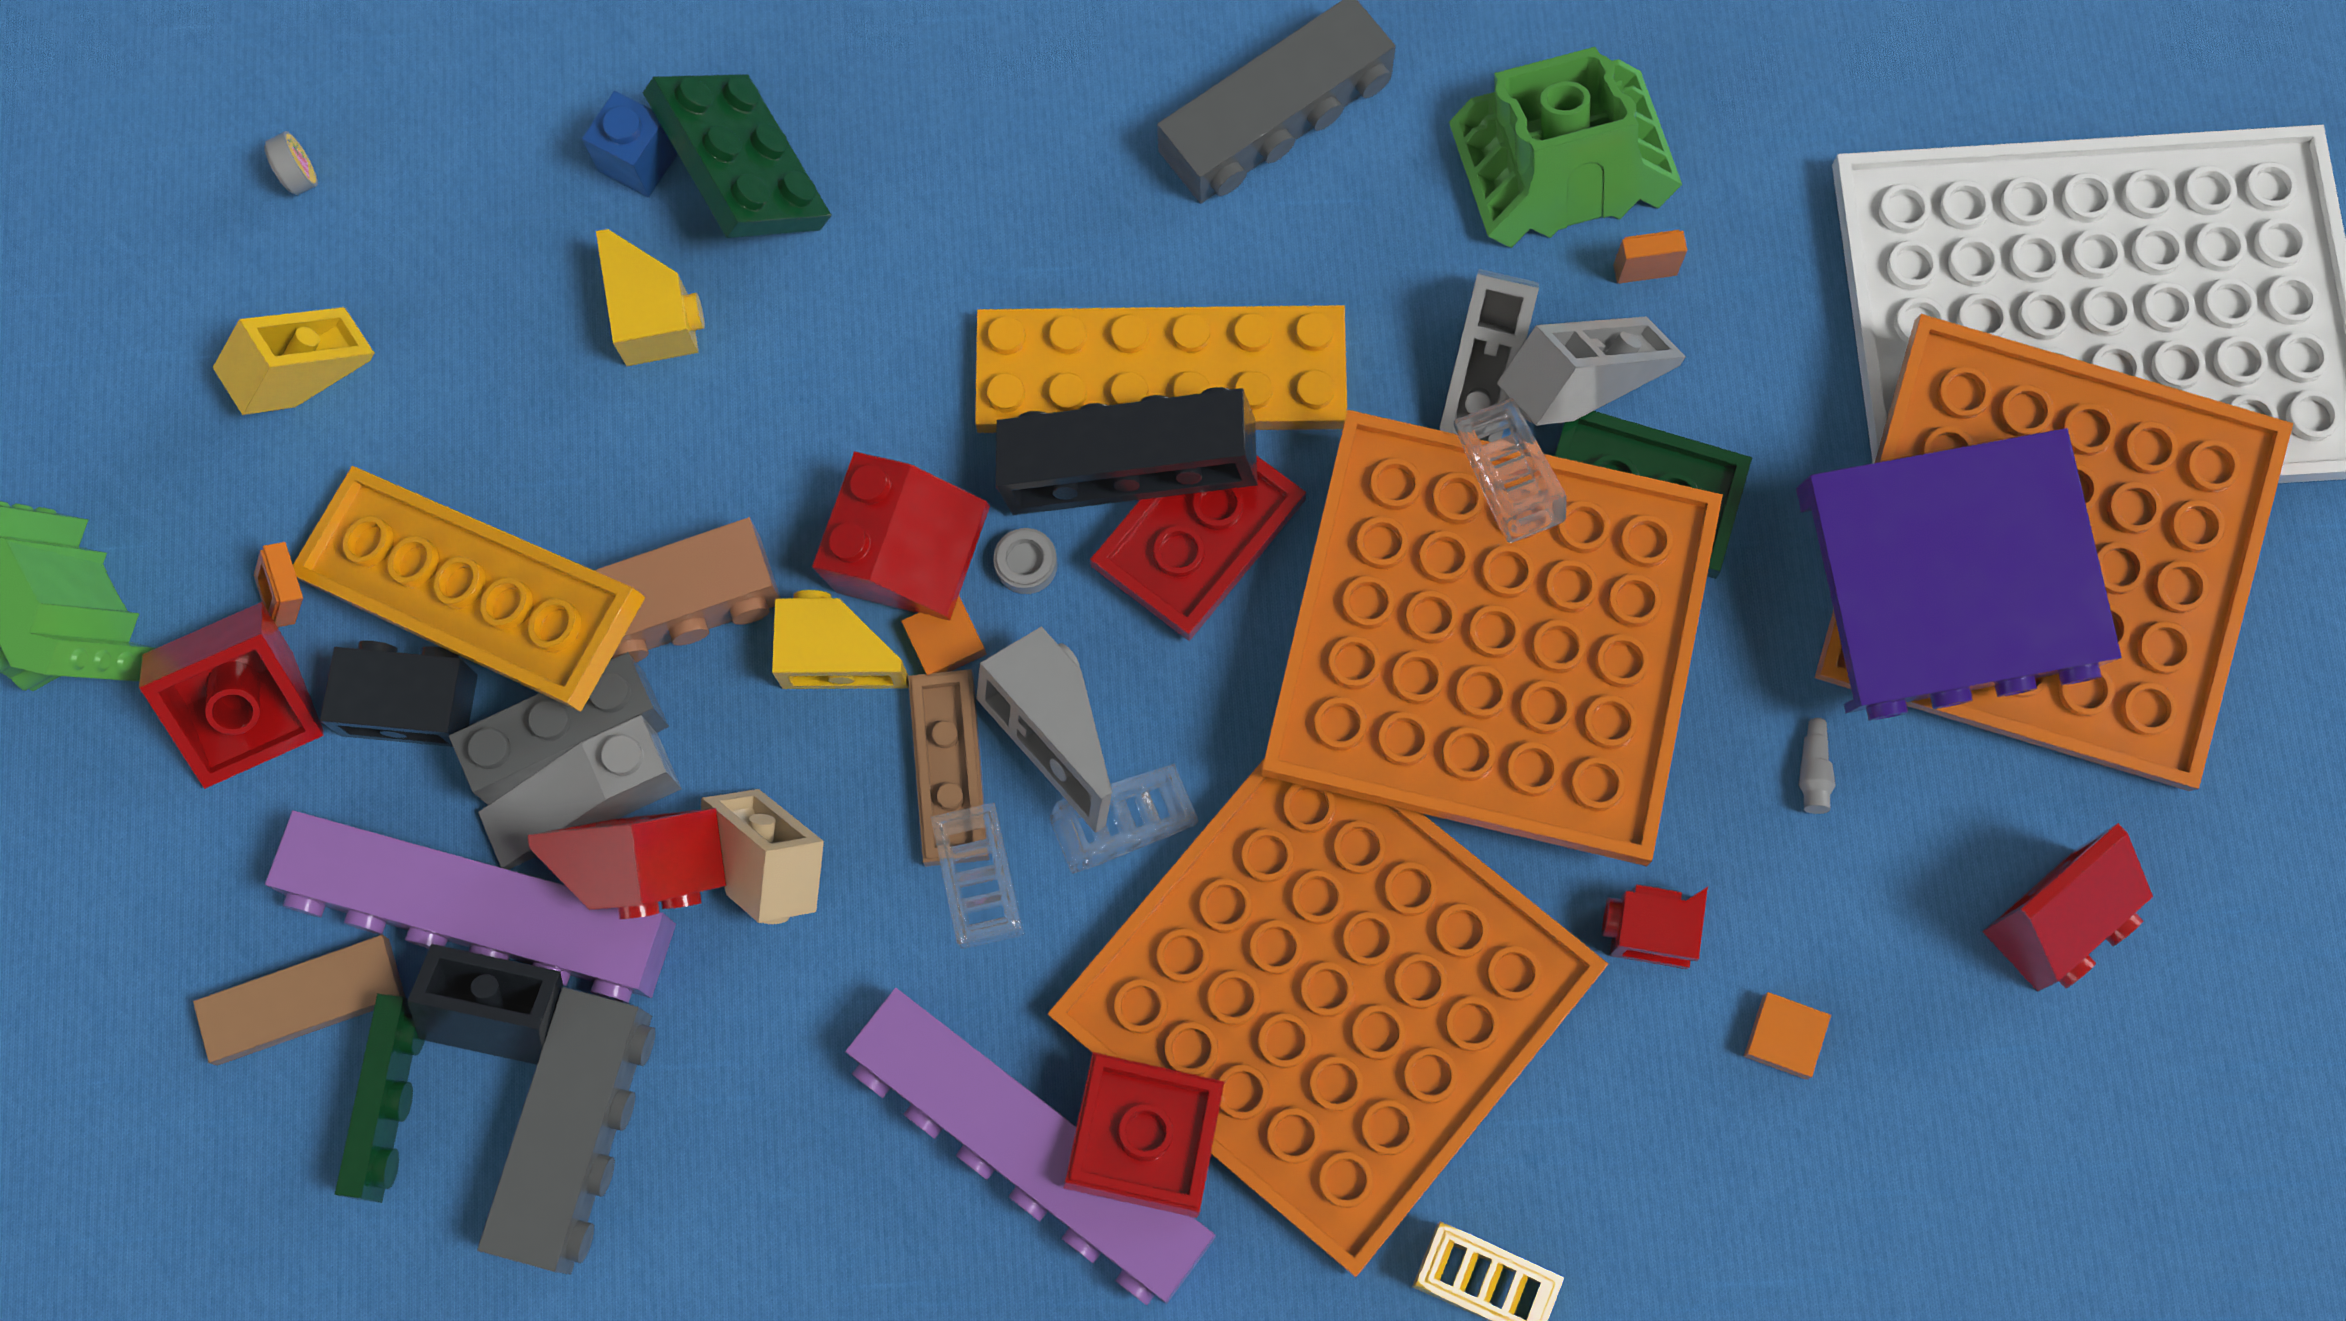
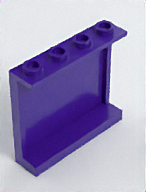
M2068 428L1813 474L1796 488L1801 513L1812 511L1853 695V700L1843 704L1845 714L1866 710L1869 721L1886 719L1907 714L1906 702L1927 698L1931 699L1933 709L1951 707L1973 701L1971 690L1995 686L1997 697L2016 695L2036 690V678L2059 674L2061 685L2081 683L2101 678L2100 666L2122 658Z

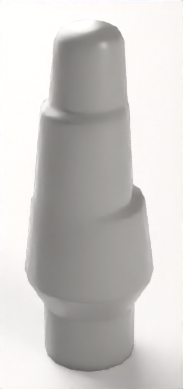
M1813 718L1808 723L1807 737L1804 738L1799 787L1804 794V811L1812 814H1823L1830 811V795L1836 783L1833 764L1829 761L1827 722L1822 718Z

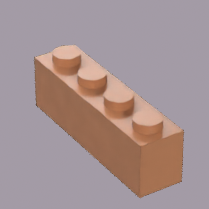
M750 517L594 570L633 587L646 597L611 660L629 652L633 659L639 662L648 656V650L670 642L674 645H687L697 642L709 634V629L733 621L734 624L742 625L758 621L769 614V608L775 606V599H781L761 537Z

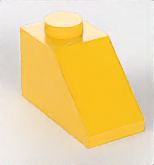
M609 229L596 231L613 344L625 365L632 366L699 353L695 331L705 329V323L698 294H688L676 271Z
M341 307L239 319L212 368L241 414L247 415L297 407L368 363L375 353L346 308Z
M801 590L795 592L793 598L775 599L772 673L782 689H896L909 687L908 673L902 660L841 599L831 598V594L819 590Z

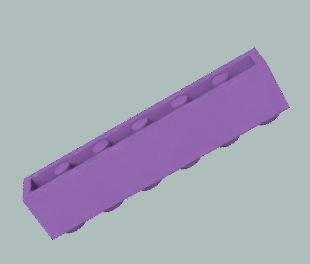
M292 810L265 883L266 886L286 896L283 906L291 910L321 918L325 907L347 913L344 920L345 924L371 933L382 935L386 924L408 930L405 941L428 949L431 944L446 946L448 941L469 947L468 952L505 960L509 958L533 966L561 971L563 986H567L570 976L594 982L591 993L629 1004L632 993L652 998L676 923L662 912L646 917L619 919L617 908L589 910L565 885Z
M896 987L845 1051L859 1063L852 1072L853 1076L881 1098H884L890 1089L897 1092L911 1103L903 1114L934 1139L942 1129L957 1139L963 1146L955 1156L986 1180L995 1170L1016 1186L1008 1197L1038 1221H1041L1049 1211L1069 1227L1061 1239L1090 1262L1094 1263L1101 1253L1123 1269L1115 1281L1145 1305H1148L1155 1295L1167 1304L1215 1240V1234L1193 1217L1064 1189L1076 1126Z

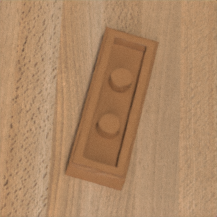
M972 669L932 673L928 676L927 674L908 676L923 863L925 867L990 860Z
M380 935L193 1001L208 1062L218 1066L374 1011L377 993L405 997L390 940L384 935Z

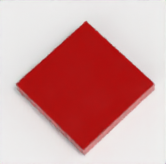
M1093 1052L1063 1188L1197 1218L1200 1213L1225 1081Z

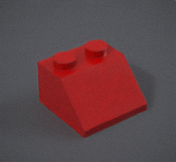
M854 451L812 567L836 593L916 613L921 612L950 621L990 505L987 501L912 464Z
M263 602L151 650L142 656L139 688L204 789L324 736L322 725L294 654Z
M716 808L615 818L528 835L529 848L589 910L617 908L619 919H632L659 914V901H661L662 909L701 904L700 892L726 886Z
M2117 823L2075 849L1982 931L2037 991L2058 981L2067 989L2096 965V962L2089 954L2105 939L2112 946H2115L2143 923L2144 920L2136 912L2153 898V895L2128 833Z

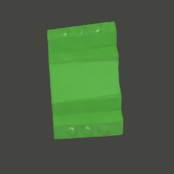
M1596 46L1494 73V92L1470 98L1449 121L1488 237L1510 248L1530 229L1551 238L1558 230L1592 219L1613 216L1620 220L1639 200L1659 209L1682 185L1641 71L1620 59L1611 61L1606 56L1601 55Z
M0 501V673L11 678L24 691L28 689L35 691L61 676L140 681L142 656L156 648L129 642L139 613L128 611L125 604L122 603L103 565L107 553L79 547L88 519L57 513L54 509L37 507L33 509L32 506L18 503L10 506L7 502Z

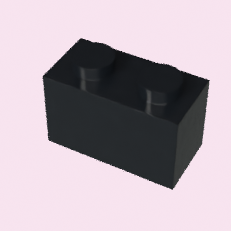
M359 641L357 649L334 647L320 721L342 737L453 747L449 735L469 726L478 675L459 658V655L442 647H421L420 655L398 653L395 646L378 641Z
M431 944L407 1002L420 1040L537 1065L562 987L564 986L561 971Z

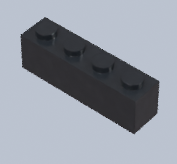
M1214 387L1204 390L1201 394L1170 398L1152 395L1141 399L1139 402L1116 405L1091 403L1083 405L1077 410L1054 413L1029 411L1015 418L997 420L996 488L1012 515L1258 485L1255 417L1243 388L1231 390L1223 387Z

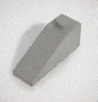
M1482 269L1478 270L1439 428L1440 431L1500 444L1511 398L1497 382L1526 341L1539 291L1538 282Z
M1647 316L1536 325L1497 384L1513 400V407L1516 412L1536 426L1570 422L1679 367L1686 356Z
M1041 626L980 663L976 699L1096 833L1106 826L1112 790L1082 671L1071 649L1063 643L1057 644Z
M639 715L579 743L478 813L501 868L509 870L537 857L529 848V834L621 818L682 788L657 732L642 715Z

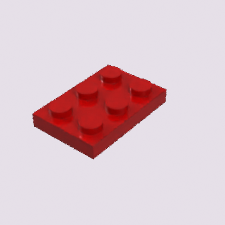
M1257 456V486L1139 500L1090 559L1091 567L1190 641L1305 502L1306 491Z

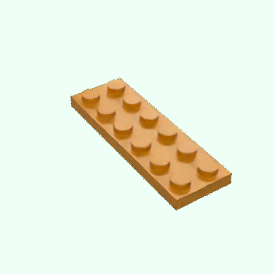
M1345 305L977 309L975 415L977 433H996L997 420L1015 418L1029 411L1054 413L1077 410L1081 406L1091 403L1116 405L1139 402L1141 399L1152 395H1161L1169 398L1201 394L1204 390L1214 387H1223L1231 390L1244 389L1255 417L1256 430L1343 429L1347 414Z
M351 466L293 564L297 579L580 712L646 598L629 585L355 466Z

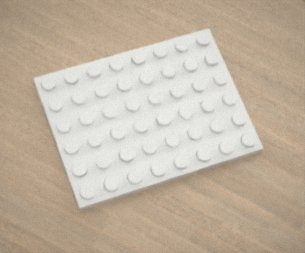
M2324 125L1837 154L1832 168L1873 463H1875L1914 320L1920 314H1924L2291 422L2293 427L2278 483L2346 479V238Z

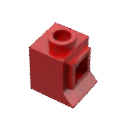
M1637 884L1631 891L1626 890L1620 899L1608 897L1603 914L1602 936L1612 938L1610 956L1688 970L1690 968V961L1699 960L1708 887L1686 901L1681 900L1682 892Z

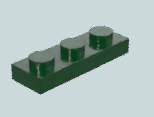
M377 993L335 1195L382 1203L385 1189H390L396 1179L399 1167V1153L394 1148L398 1124L406 1120L413 1099L412 1084L407 1082L413 1055L417 1056L421 1052L425 1041L418 1038L407 1002L408 999L405 997Z

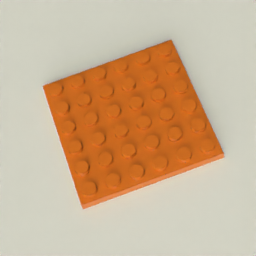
M1920 314L1914 320L1875 463L2068 428L2122 658L2100 666L2102 677L2090 681L2061 685L2059 674L2036 678V690L2016 695L1997 697L1995 686L1971 690L1973 701L1956 706L1933 709L1930 698L1906 702L1907 706L2186 791L2199 789L2293 423ZM1833 610L1814 678L1851 689Z
M1347 410L1261 776L1648 866L1653 859L1723 494Z
M1263 759L1048 1012V1015L1091 1053H1100L1225 1081L1211 1155L1356 1278L1609 963L1424 814L1261 776Z

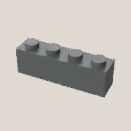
M1342 0L1157 124L1158 151L1200 204L1215 194L1218 196L1227 195L1244 181L1249 171L1262 162L1273 163L1285 156L1299 137L1313 128L1316 131H1320L1330 126L1341 115L1345 106L1360 96L1370 98L1380 92L1391 79L1396 46L1358 0Z
M562 987L477 1251L570 1275L575 1262L582 1263L594 1235V1224L589 1223L588 1219L595 1197L604 1196L614 1172L615 1159L609 1156L616 1130H625L634 1109L635 1093L629 1091L637 1065L644 1066L647 1063L654 1045L655 1028L650 1027L652 1015L637 1006Z

